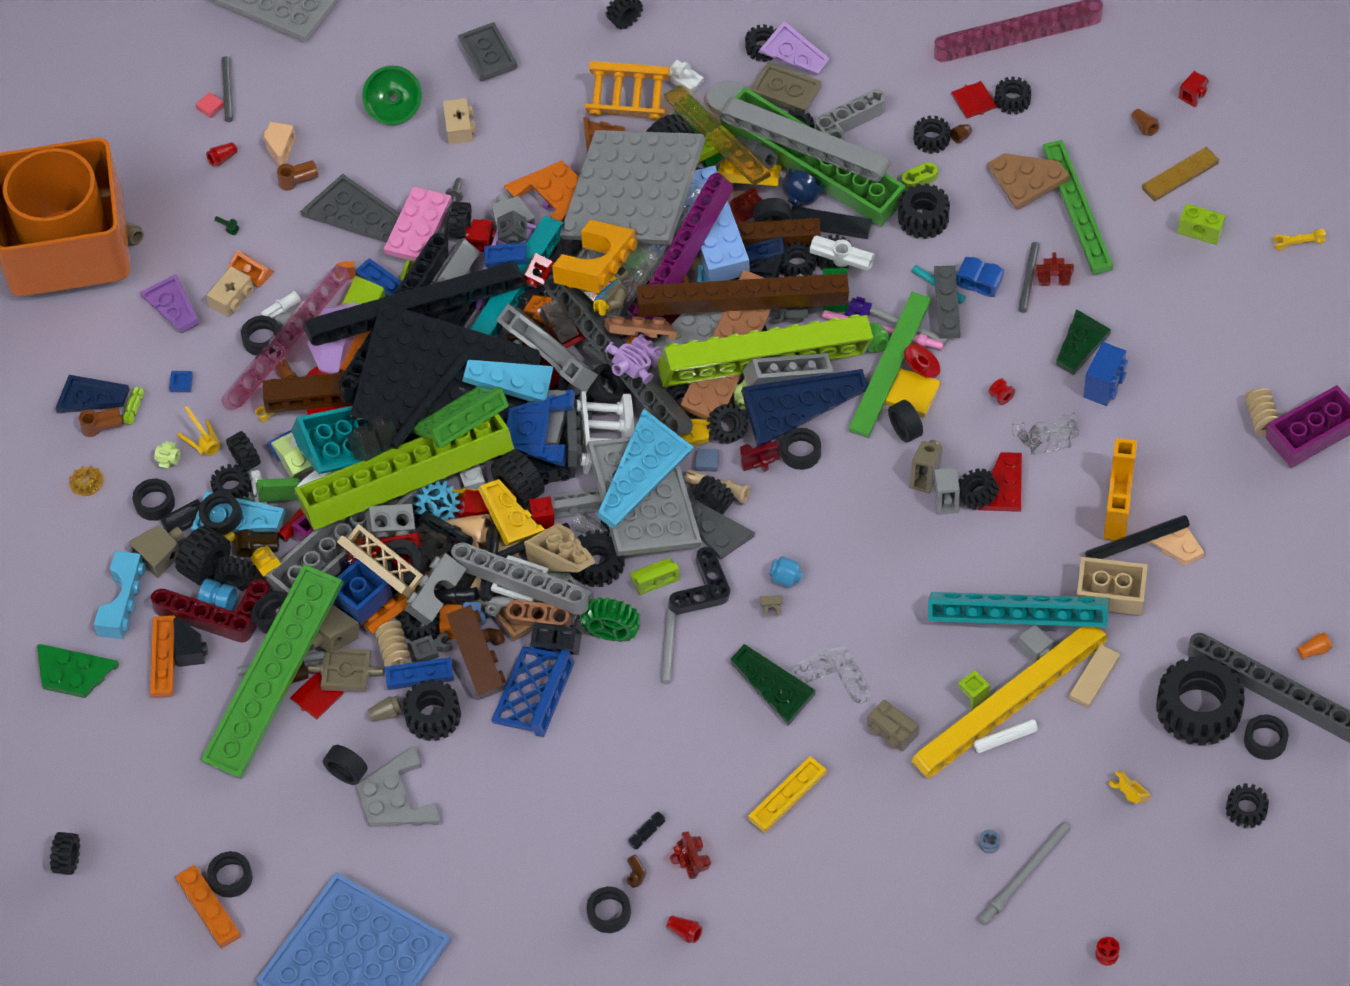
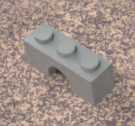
M446 553L440 557L436 556L429 565L431 570L428 574H424L423 579L418 584L419 588L417 591H413L406 600L408 605L404 610L425 625L434 620L443 606V603L434 595V586L440 584L446 589L455 587L467 569Z

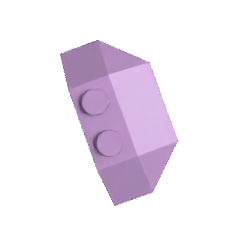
M351 302L325 308L321 315L359 304ZM356 335L319 346L312 345L308 339V346L319 371L327 374L341 373L340 367Z

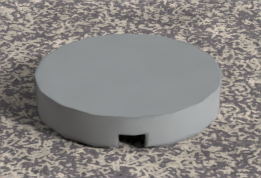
M721 81L714 84L707 93L708 106L712 108L714 113L720 114L728 99L735 97L744 87L733 81Z

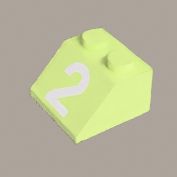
M292 432L271 443L290 478H297L314 469L299 450Z

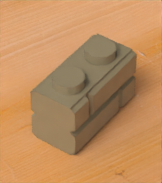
M885 699L867 717V727L870 733L874 736L880 735L892 749L897 748L903 752L919 735V724Z

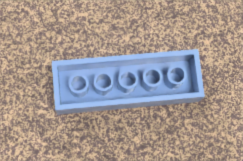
M715 166L695 170L683 207L686 217L709 176L717 173ZM728 200L698 252L708 281L731 280L739 278L743 270L750 272L749 258Z

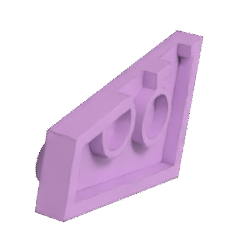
M785 21L782 22L758 51L814 75H817L830 60V58Z

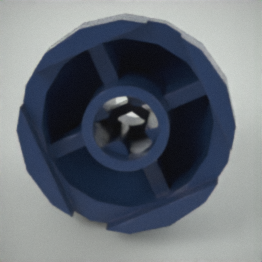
M792 168L788 170L782 183L784 194L789 198L788 202L794 206L813 204L822 194L824 186L822 183L818 186L815 183L816 178L801 170L796 169L795 172H792Z

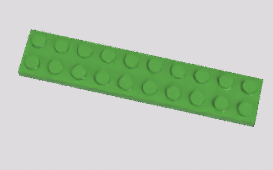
M304 564L207 746L201 758L203 763L242 779L344 584L341 579Z

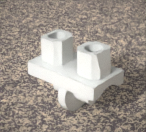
M676 60L670 67V82L684 88L687 94L693 95L698 90V86L704 82V77L690 69L691 65L689 63H681L679 60Z

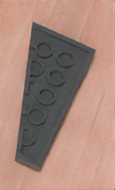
M341 174L301 210V216L386 243L400 215L399 212L344 174Z

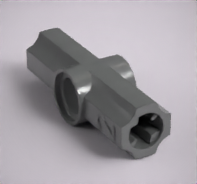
M742 136L734 137V145L730 147V150L734 154L743 157L746 164H758L766 169H770L778 162V155L774 154V151L763 147L762 141L748 140Z

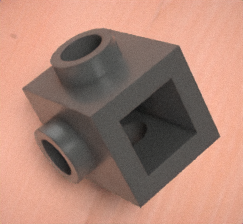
M512 210L497 218V235L499 240L506 244L521 243L527 240L526 217Z

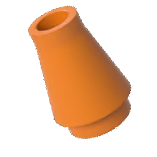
M1324 632L1314 635L1303 645L1297 647V651L1304 660L1308 657L1328 653L1333 647L1328 635Z

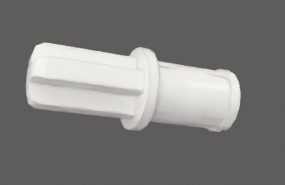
M292 291V293L281 300L277 299L276 303L262 311L261 315L274 319L275 315L287 313V310L300 303L301 299L295 291Z

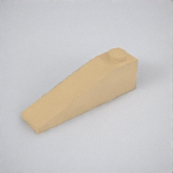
M559 523L524 542L528 562L549 568V571L578 573L595 563V559L588 550L581 546L580 540L574 537L573 531Z

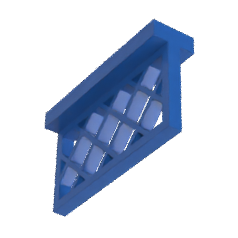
M523 646L493 715V724L533 731L536 736L544 737L574 666L570 651L561 650L560 653ZM527 654L534 655L537 658L527 665L524 663ZM555 659V664L546 669L543 662ZM540 664L543 671L532 676L529 670ZM527 672L529 678L517 683V676ZM547 676V683L538 687L535 681ZM533 683L536 689L524 695L521 688ZM519 690L522 696L510 702L508 699L509 695ZM539 694L541 697L539 702L530 706L527 700ZM525 701L528 708L516 713L513 707ZM511 708L514 715L506 719L500 718L504 711ZM532 713L533 717L530 723L520 721L519 718Z

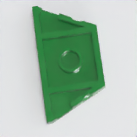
M42 644L37 645L41 682L44 690L86 698L96 686H99L105 680V676L112 669L116 670L119 667L117 660Z

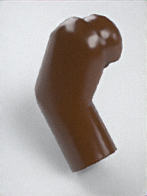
M485 628L489 639L493 638L495 645L505 643V634L502 630Z

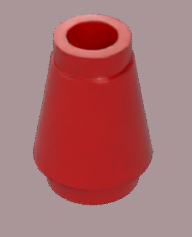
M233 142L212 147L206 152L207 160L212 166H220L237 153V147Z
M674 915L670 916L666 924L668 929L687 943H696L701 937L703 930L697 921Z

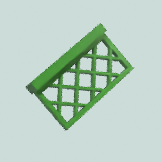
M478 386L421 420L412 433L433 440L435 446L441 448L504 410L509 405L501 387L497 386L490 390Z

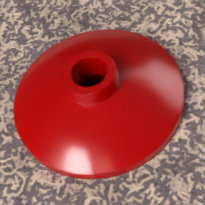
M910 344L905 348V359L914 372L930 379L936 378L939 375L940 364L928 349L918 344Z

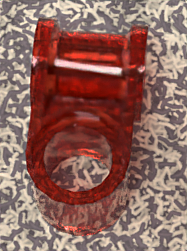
M751 188L730 201V209L736 224L743 223L754 217L755 205L763 200L758 195L757 189Z

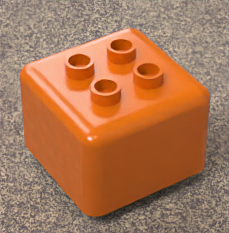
M90 138L0 153V266L7 287L13 295L23 297L117 282L129 275L131 265L123 191L110 145L105 139Z

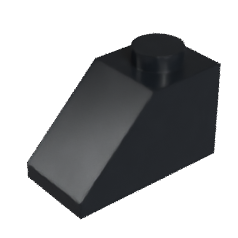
M174 618L175 657L178 667L205 664V655H208L207 642H203L201 634L181 619Z

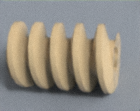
M1268 388L1253 389L1244 396L1254 431L1262 436L1266 435L1268 423L1279 418L1278 412L1275 410L1276 405L1273 403L1274 398L1271 396L1272 391Z
M399 621L386 622L379 626L375 632L380 652L382 653L384 667L412 662L409 659L410 652L407 651L408 645L406 644V638L403 636L402 624Z

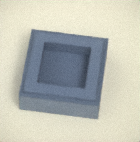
M698 448L696 470L717 472L719 450Z

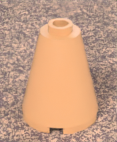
M490 514L445 520L452 526L460 527L462 532L473 537L472 546L485 550L488 527L494 523ZM434 530V535L438 542L452 547L457 544L449 542L444 535Z

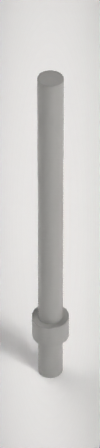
M1063 822L1004 891L998 897H994L988 904L989 908L979 918L983 925H986L995 914H999L1003 910L1006 901L1070 829L1067 823Z

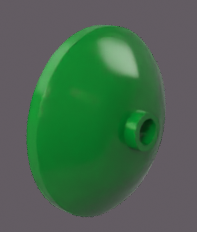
M389 65L375 70L367 78L363 86L362 100L366 111L374 120L385 125H399L407 122L417 113L422 101V89L418 79L408 69ZM397 95V100L392 101L391 96Z

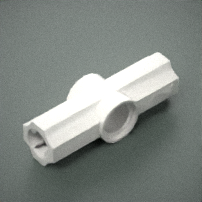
M816 235L810 247V253L831 259L839 267L850 265L868 271L871 269L874 260V253L852 247L847 240L833 241Z

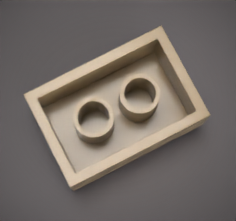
M1081 557L1077 597L1109 598V612L1142 616L1148 564Z

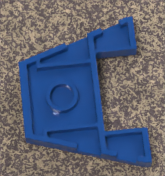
M574 390L565 391L566 394L560 396L555 394L548 396L547 400L537 403L532 401L510 408L507 427L510 431L514 450L529 457L565 466L566 446L546 444L551 411L573 410Z

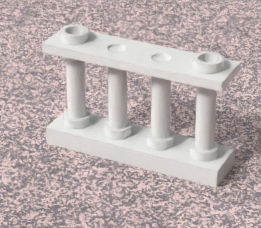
M581 391L579 399L575 400L574 407H576V412L580 416L581 458H579V464L583 466V474H588L591 467L587 450L588 441L608 440L607 438H590L589 428L618 430V432H621V438L632 437L635 427L631 394H623L620 402H617V404L587 402L586 391ZM587 411L616 412L620 419L618 422L588 420Z

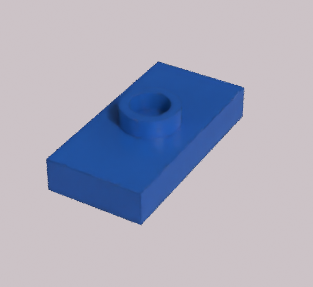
M526 242L484 246L486 267H494L508 262H515L516 264L527 263Z

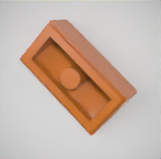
M238 250L227 267L228 269L233 267L250 276L252 283L258 287H261L274 272L272 269Z

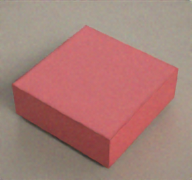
M210 92L196 103V108L210 118L224 107V102Z

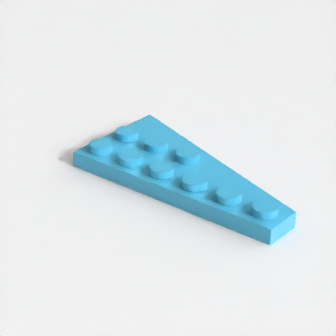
M643 409L597 517L614 530L692 452L694 447Z

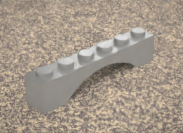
M507 304L496 321L531 348L539 350L540 355L562 377L577 388L587 391L598 376L597 373L516 307Z

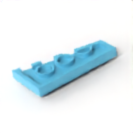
M468 360L462 382L490 390L498 386L502 388L504 394L531 402L536 401L537 403L546 400L553 366Z

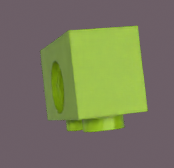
M1186 203L1179 220L1178 234L1218 245L1224 230L1226 215Z

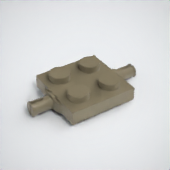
M339 648L334 652L326 651L322 664L309 663L308 673H321L322 690L366 692L367 681L370 675L383 676L384 666H371V650Z

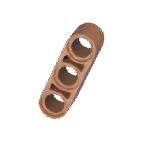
M513 600L506 607V613L514 624L533 626V623L562 627H569L571 624L569 612L549 604ZM521 608L522 613L519 616H512L514 609ZM543 611L544 616L541 619H534L535 612ZM558 614L566 615L565 620L562 622H556L555 618Z

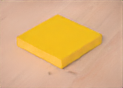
M901 368L886 398L885 405L891 406L901 400H907L914 406L918 415L925 418L939 390L941 381L925 378L918 373Z

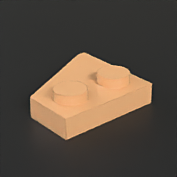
M1188 528L1147 542L1148 545L1154 544L1161 548L1162 553L1174 557L1176 561L1185 566L1203 558L1205 554Z

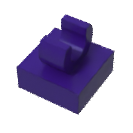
M859 296L852 298L845 315L858 314L860 316L867 315L868 317L872 303L866 302L865 298Z

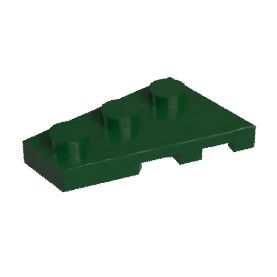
M1076 309L1073 321L1068 329V334L1057 357L1056 365L1074 375L1099 348L1102 342L1108 338L1111 329Z

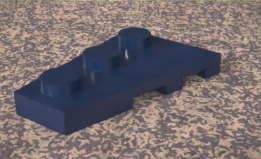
M68 375L55 408L56 412L63 413L123 407L130 391L129 385Z

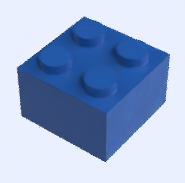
M1102 342L1086 372L1083 398L1104 406L1108 405L1110 399H1115L1118 392L1117 386L1119 383L1123 384L1127 374L1124 372L1128 364L1126 350Z
M359 559L337 577L344 584L334 603L361 625L393 597L390 584Z

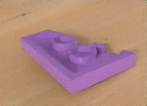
M176 274L139 292L151 306L180 332L200 323Z

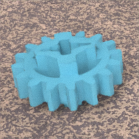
M437 480L426 487L418 488L421 493L414 494V497L418 498V502L413 503L414 506H418L415 514H421L422 516L425 511H431L443 520H448V518L455 519L453 512H459V509L455 507L456 504L460 503L459 500H455L458 492H452L454 486H447V481L442 480L441 482ZM431 500H436L442 506H437L436 504H434L435 502H432Z

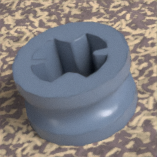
M986 830L981 833L979 840L980 849L985 853L996 852L1000 847L999 834L993 830ZM986 839L994 840V844L986 843Z

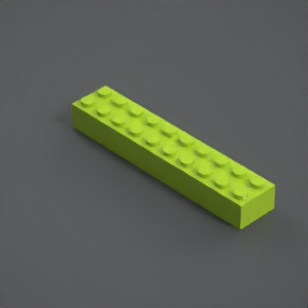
M855 314L845 319L832 318L826 322L812 321L807 325L801 326L793 324L788 328L782 329L773 327L768 331L760 332L759 330H754L744 335L735 333L725 338L711 337L706 341L700 342L692 340L681 345L672 343L664 348L657 366L663 387L675 386L708 379L724 378L731 375H743L745 366L752 359L821 353H828L830 360L861 356L865 354L872 342L873 334L867 315L860 316Z
M497 413L441 448L436 447L433 440L420 437L401 445L398 449H390L294 489L301 510L313 530H317L336 521L344 520L356 513L364 512L369 506L386 503L388 500L403 496L410 491L425 487L437 480L445 479L474 465L485 463L489 459L504 455L514 450L509 428Z

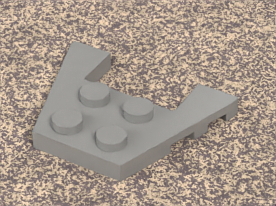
M415 746L356 785L370 827L399 826V824L421 826V823L441 824L435 803L411 809L402 784L400 774L421 768Z

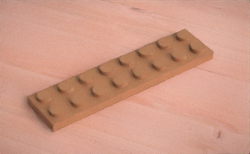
M743 270L739 280L760 279L763 277ZM772 309L724 311L712 337L725 338L735 333L744 335L754 330L762 332ZM731 375L724 378L690 383L680 405L681 409L707 420V418L711 417L709 413L714 411L715 408L729 404L741 375Z

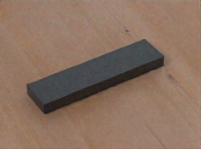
M792 206L791 220L819 218L821 232L868 239L872 219Z

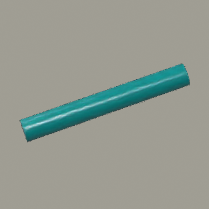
M917 265L912 268L914 274L935 287L933 275ZM957 292L958 302L962 304L966 297Z

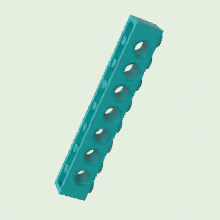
M931 592L928 599V621L1107 627L1109 598Z

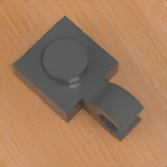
M808 307L772 309V311H778L781 314L778 318H772L774 323H780L786 317L791 318V321L795 322L804 321V318H808Z

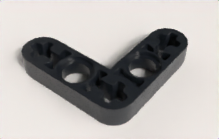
M702 547L697 551L695 561L704 585L672 593L669 598L668 607L673 613L683 614L722 605L728 601L730 587L713 549ZM702 556H705L706 558L709 559V565H708V566H707V561H706V559H705V558H702ZM714 572L719 577L717 579H710L707 574ZM718 585H719L718 589H719L720 593H721V594L724 593L723 596H720L719 593H716V592H717V586H718ZM700 594L705 597V600L699 602L693 597Z

